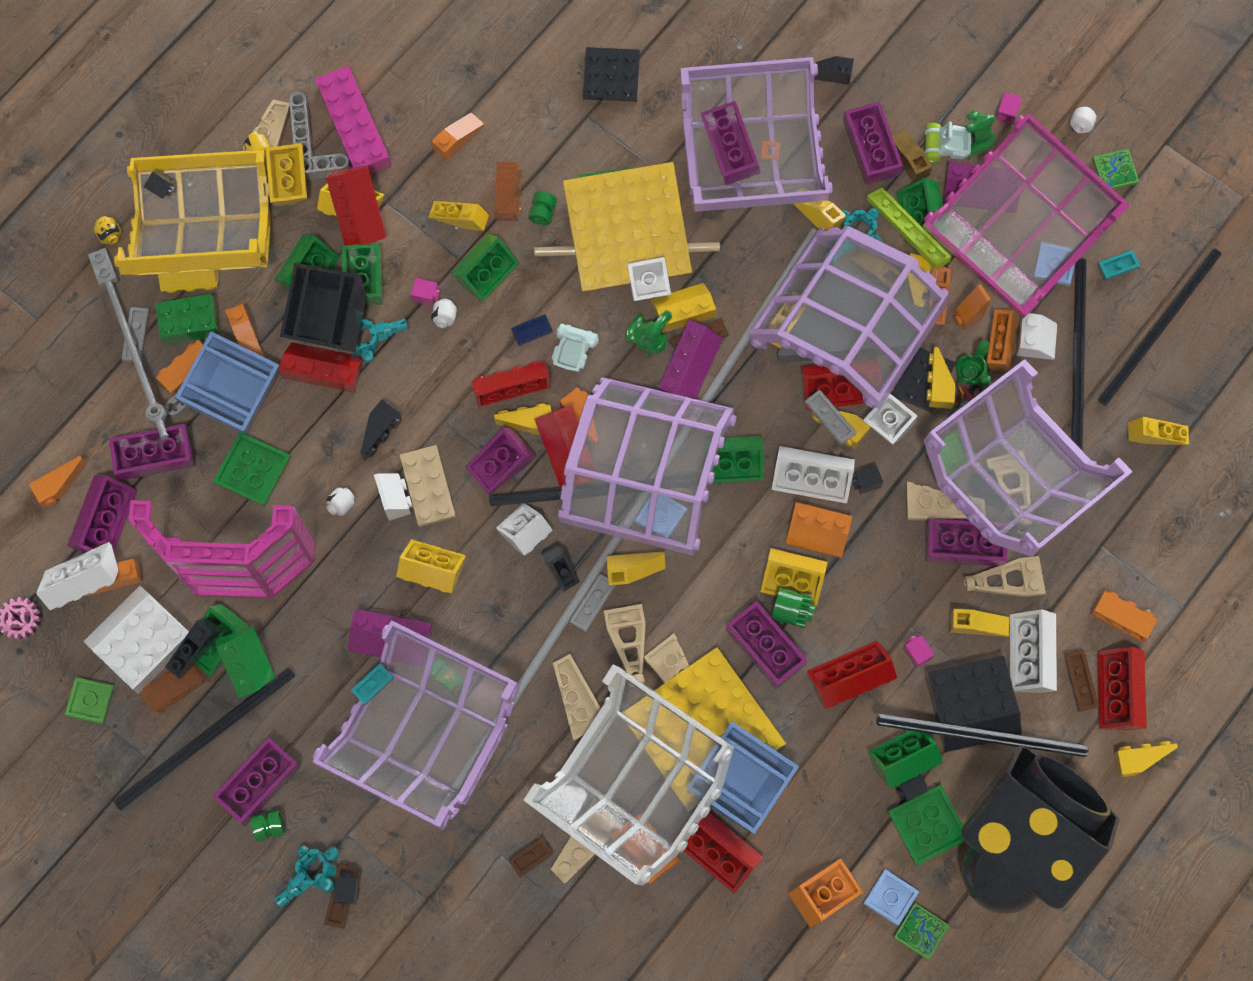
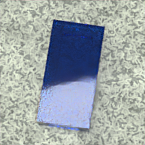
M546 314L511 328L518 346L553 333Z

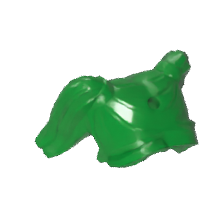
M972 110L968 114L967 118L970 121L975 119V121L965 125V128L971 133V138H976L971 144V152L967 157L968 160L987 150L995 143L996 138L991 128L996 118L995 115H985L977 110Z
M666 310L655 322H645L644 316L637 314L625 333V339L628 342L636 343L648 355L661 353L667 344L666 334L661 335V331L672 318V313Z
M982 340L979 343L977 351L973 356L966 354L957 359L958 383L977 385L980 391H984L991 385L992 381L991 377L987 375V362L985 360L989 347L987 340Z

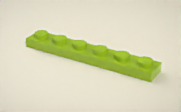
M882 187L867 195V201L879 211L935 270L951 261V256Z

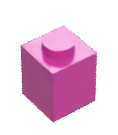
M1004 93L996 120L1013 125L1022 98L1012 93Z
M415 278L411 291L412 302L434 306L435 301H438L440 298L441 290H439L436 282Z
M914 635L905 641L906 645L903 650L915 668H918L934 657V652L922 635L917 638Z

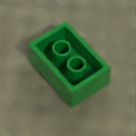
M380 244L342 246V272L361 275L366 294L365 305H383L382 251Z
M212 294L155 303L159 336L164 345L207 339L210 332L220 336L216 302Z
M908 731L868 751L874 770L890 789L943 763L937 743L928 733Z

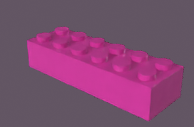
M349 65L315 78L319 93L352 168L368 165L369 173L373 174L390 167L391 163Z

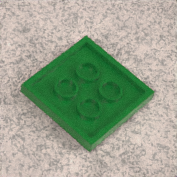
M239 432L213 483L265 507L291 456Z
M941 785L887 812L915 866L965 842L961 835L963 825Z

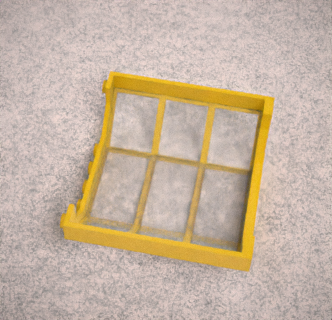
M264 150L131 158L130 166H127V174L133 182L135 216L131 220L133 231H130L129 257L125 258L122 247H118V254L114 257L115 266L119 267L121 275L135 276L268 267L271 209L269 208L268 197L270 195L269 184L267 183V160ZM157 169L175 180L173 184L175 189L170 197L167 195L162 199L143 187L153 170Z

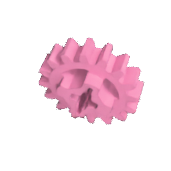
M18 597L17 602L11 598L9 605L4 602L5 609H0V613H2L0 616V628H3L1 632L4 635L7 634V637L10 639L15 637L16 640H20L21 636L27 639V633L35 634L32 629L39 628L36 621H41V618L36 616L40 613L38 609H35L36 605L33 602L30 603V600L27 598L23 602L21 597ZM15 614L18 615V616H20L21 621H22L23 623H21L20 621H18V619H17V617L15 616Z

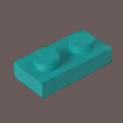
M1133 250L1098 262L1097 266L1104 280L1107 281L1139 269L1140 264Z
M379 663L351 692L366 706L394 677Z

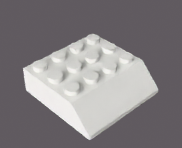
M139 586L84 642L126 684L139 694L165 668L189 631L148 592Z

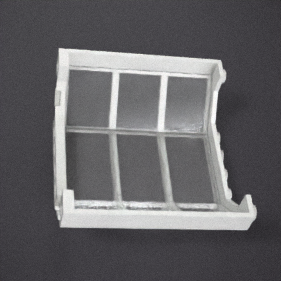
M612 665L602 682L608 685L610 697L605 699V704L561 771L555 775L556 779L551 783L546 782L543 785L534 783L524 801L633 883L643 886L676 857L679 852L684 851L688 844L687 840L698 830V823L708 815L710 805L721 795V789L724 785L734 747L616 665Z

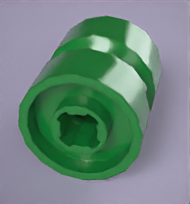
M535 192L532 199L533 206L530 207L528 219L538 225H550L553 218L552 211L555 210L557 198L547 192Z
M279 810L267 814V817L263 814L251 817V826L256 842L268 840L269 835L273 838L285 836L284 823Z

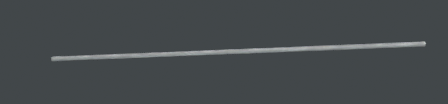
M810 229L700 401L711 402L749 343L748 334L818 231L817 229ZM694 410L688 420L698 422L703 411ZM683 426L675 438L665 471L693 428ZM660 463L650 479H656ZM643 491L639 494L619 527L629 529L651 495V492ZM612 536L518 682L519 691L512 701L514 706L606 565V556L613 554L622 538ZM499 713L497 714L493 722H497ZM489 727L451 785V788H453L451 791L454 792L456 790L459 792L487 742L493 730ZM446 793L436 810L439 812L442 805L448 807L455 797Z

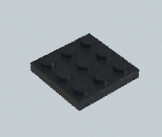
M586 47L583 99L637 102L640 50Z
M919 348L890 394L901 401L934 414L936 408L929 407V400H926L927 389H930L927 375L928 371H931V365H928L929 353L931 352ZM905 352L898 353L897 356L901 359ZM943 357L951 374L956 362ZM895 363L893 364L887 379L896 367Z

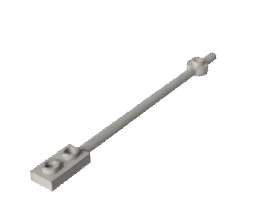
M103 248L88 254L99 286H106L139 376L149 404L146 409V417L151 423L156 424L160 437L164 440L169 437L163 423L167 415L166 410L155 401L113 285L114 282L118 281L107 249Z

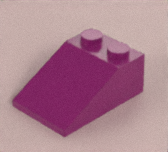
M502 428L465 467L485 492L490 495L524 470L536 455L513 428Z

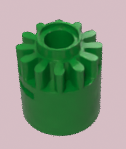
M779 588L772 619L804 629L806 621L811 622L816 605L811 604L813 596Z

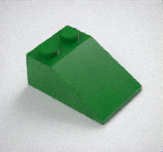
M222 604L210 606L202 620L209 619L222 630L218 638L249 626ZM216 641L195 663L197 667L210 677L223 664L216 648Z

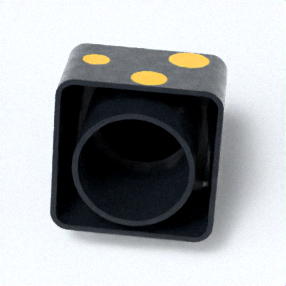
M1019 745L977 799L961 829L963 840L970 846L962 866V876L967 892L981 907L1000 914L1021 911L1030 906L1037 898L1049 907L1061 909L1069 902L1111 850L1119 818L1110 810L1103 796L1073 769L1052 757L1037 755L1029 748Z

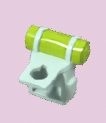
M950 121L944 127L937 123L926 124L924 153L930 163L939 162L941 156L963 160L970 155L971 133L965 127L952 126Z

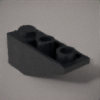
M382 399L369 414L360 452L362 459L365 461L375 455L379 444H383L388 439L390 431L396 429L401 423L400 412Z
M209 619L197 620L165 668L178 679H181L208 651L222 630Z

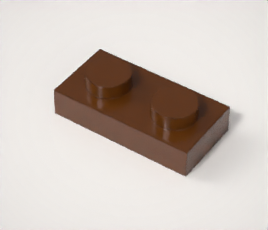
M541 837L508 861L521 878L550 858L553 853Z

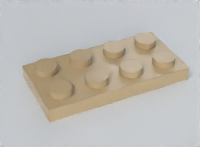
M437 445L400 454L418 526L422 527L456 518Z

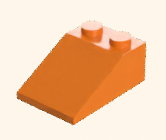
M840 858L788 894L811 928L864 892Z

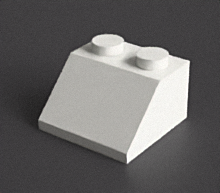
M665 257L627 264L634 301L671 294Z
M1029 313L1024 319L1021 317L1019 320L1016 356L1054 360L1057 323L1039 314Z
M889 394L880 409L875 407L863 421L894 445L916 423L918 416Z
M375 474L374 477L389 521L411 514L409 508L413 506L410 496H405L404 490H407L405 480L400 479L399 474Z
M525 503L519 506L496 527L497 531L524 556L531 552L552 531V528L543 516Z

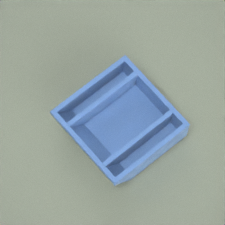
M210 332L175 399L195 412L246 435L279 374L280 366L228 339Z
M731 722L721 738L732 745L734 749L724 785L721 789V795L716 801L712 802L710 807L736 825L755 834L799 766L734 722ZM719 743L716 744L701 766L702 769L714 777L716 776L719 763L713 759L722 747ZM697 773L686 791L702 801L712 783Z

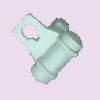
M561 323L556 331L560 342L554 348L552 355L553 364L567 370L581 372V369H584L588 358L586 352L588 348L594 349L598 344V334Z

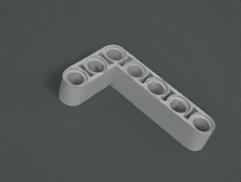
M302 92L292 93L289 102L293 144L302 143L303 151H307L303 154L304 168H309L305 171V180L324 179L333 171L350 169L351 166L345 154L313 156L309 108L306 97ZM340 163H345L342 167L338 166ZM322 165H327L326 168L320 169Z

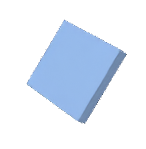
M885 869L863 904L896 926H899L919 891Z

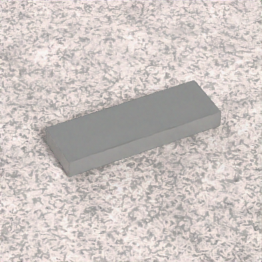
M130 307L128 326L142 362L150 310L148 308ZM124 341L121 360L123 362H133L127 343Z
M820 390L805 400L808 408L840 445H843L856 435V431Z
M599 574L569 623L586 633L616 585H609L608 578Z

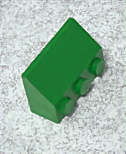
M923 178L896 191L898 204L922 228L925 223L924 218L930 212L935 213L943 207L939 182ZM945 215L934 225L942 235L948 233ZM923 228L933 239H935L925 228Z
M487 234L451 274L462 287L478 300L484 302L520 262L498 236Z
M302 235L274 280L289 291L294 263L332 270L340 256L316 236Z
M762 436L725 438L723 448H719L717 454L720 455L718 465L714 466L712 473H715L713 483L764 480V446ZM712 438L704 439L705 461L707 458Z
M253 625L216 639V648L239 699L257 692L275 678Z

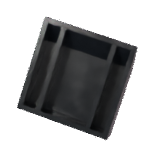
M294 263L280 337L355 352L366 301L361 275Z
M1005 656L931 671L926 674L925 680L937 723L1022 736L1020 711ZM940 735L945 753L989 743Z

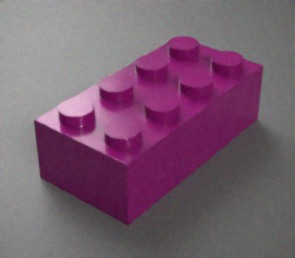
M736 101L702 112V120L725 185L760 174L759 164Z
M880 102L845 111L843 123L865 184L868 185L900 176L903 164Z
M186 425L165 427L169 437L164 440L161 439L158 429L110 438L109 445L115 477L119 481L195 466L190 433Z
M929 519L927 523L926 562L982 566H1004L1007 562V548L992 544L969 521ZM992 523V525L998 531H1001L1008 523Z
M757 601L726 625L727 633L776 690L807 664L808 660Z
M268 737L212 797L237 821L246 826L251 821V817L256 816L298 771L300 766Z

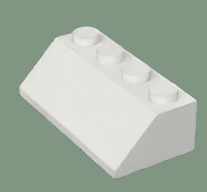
M779 446L771 490L847 503L855 460Z
M109 542L45 571L36 594L49 610L56 607L61 608L72 600L76 601L83 595L92 594L99 588L110 586L115 582L118 567L111 544Z
M1042 609L1010 614V678L1014 692L1044 693L1057 691L1055 613Z

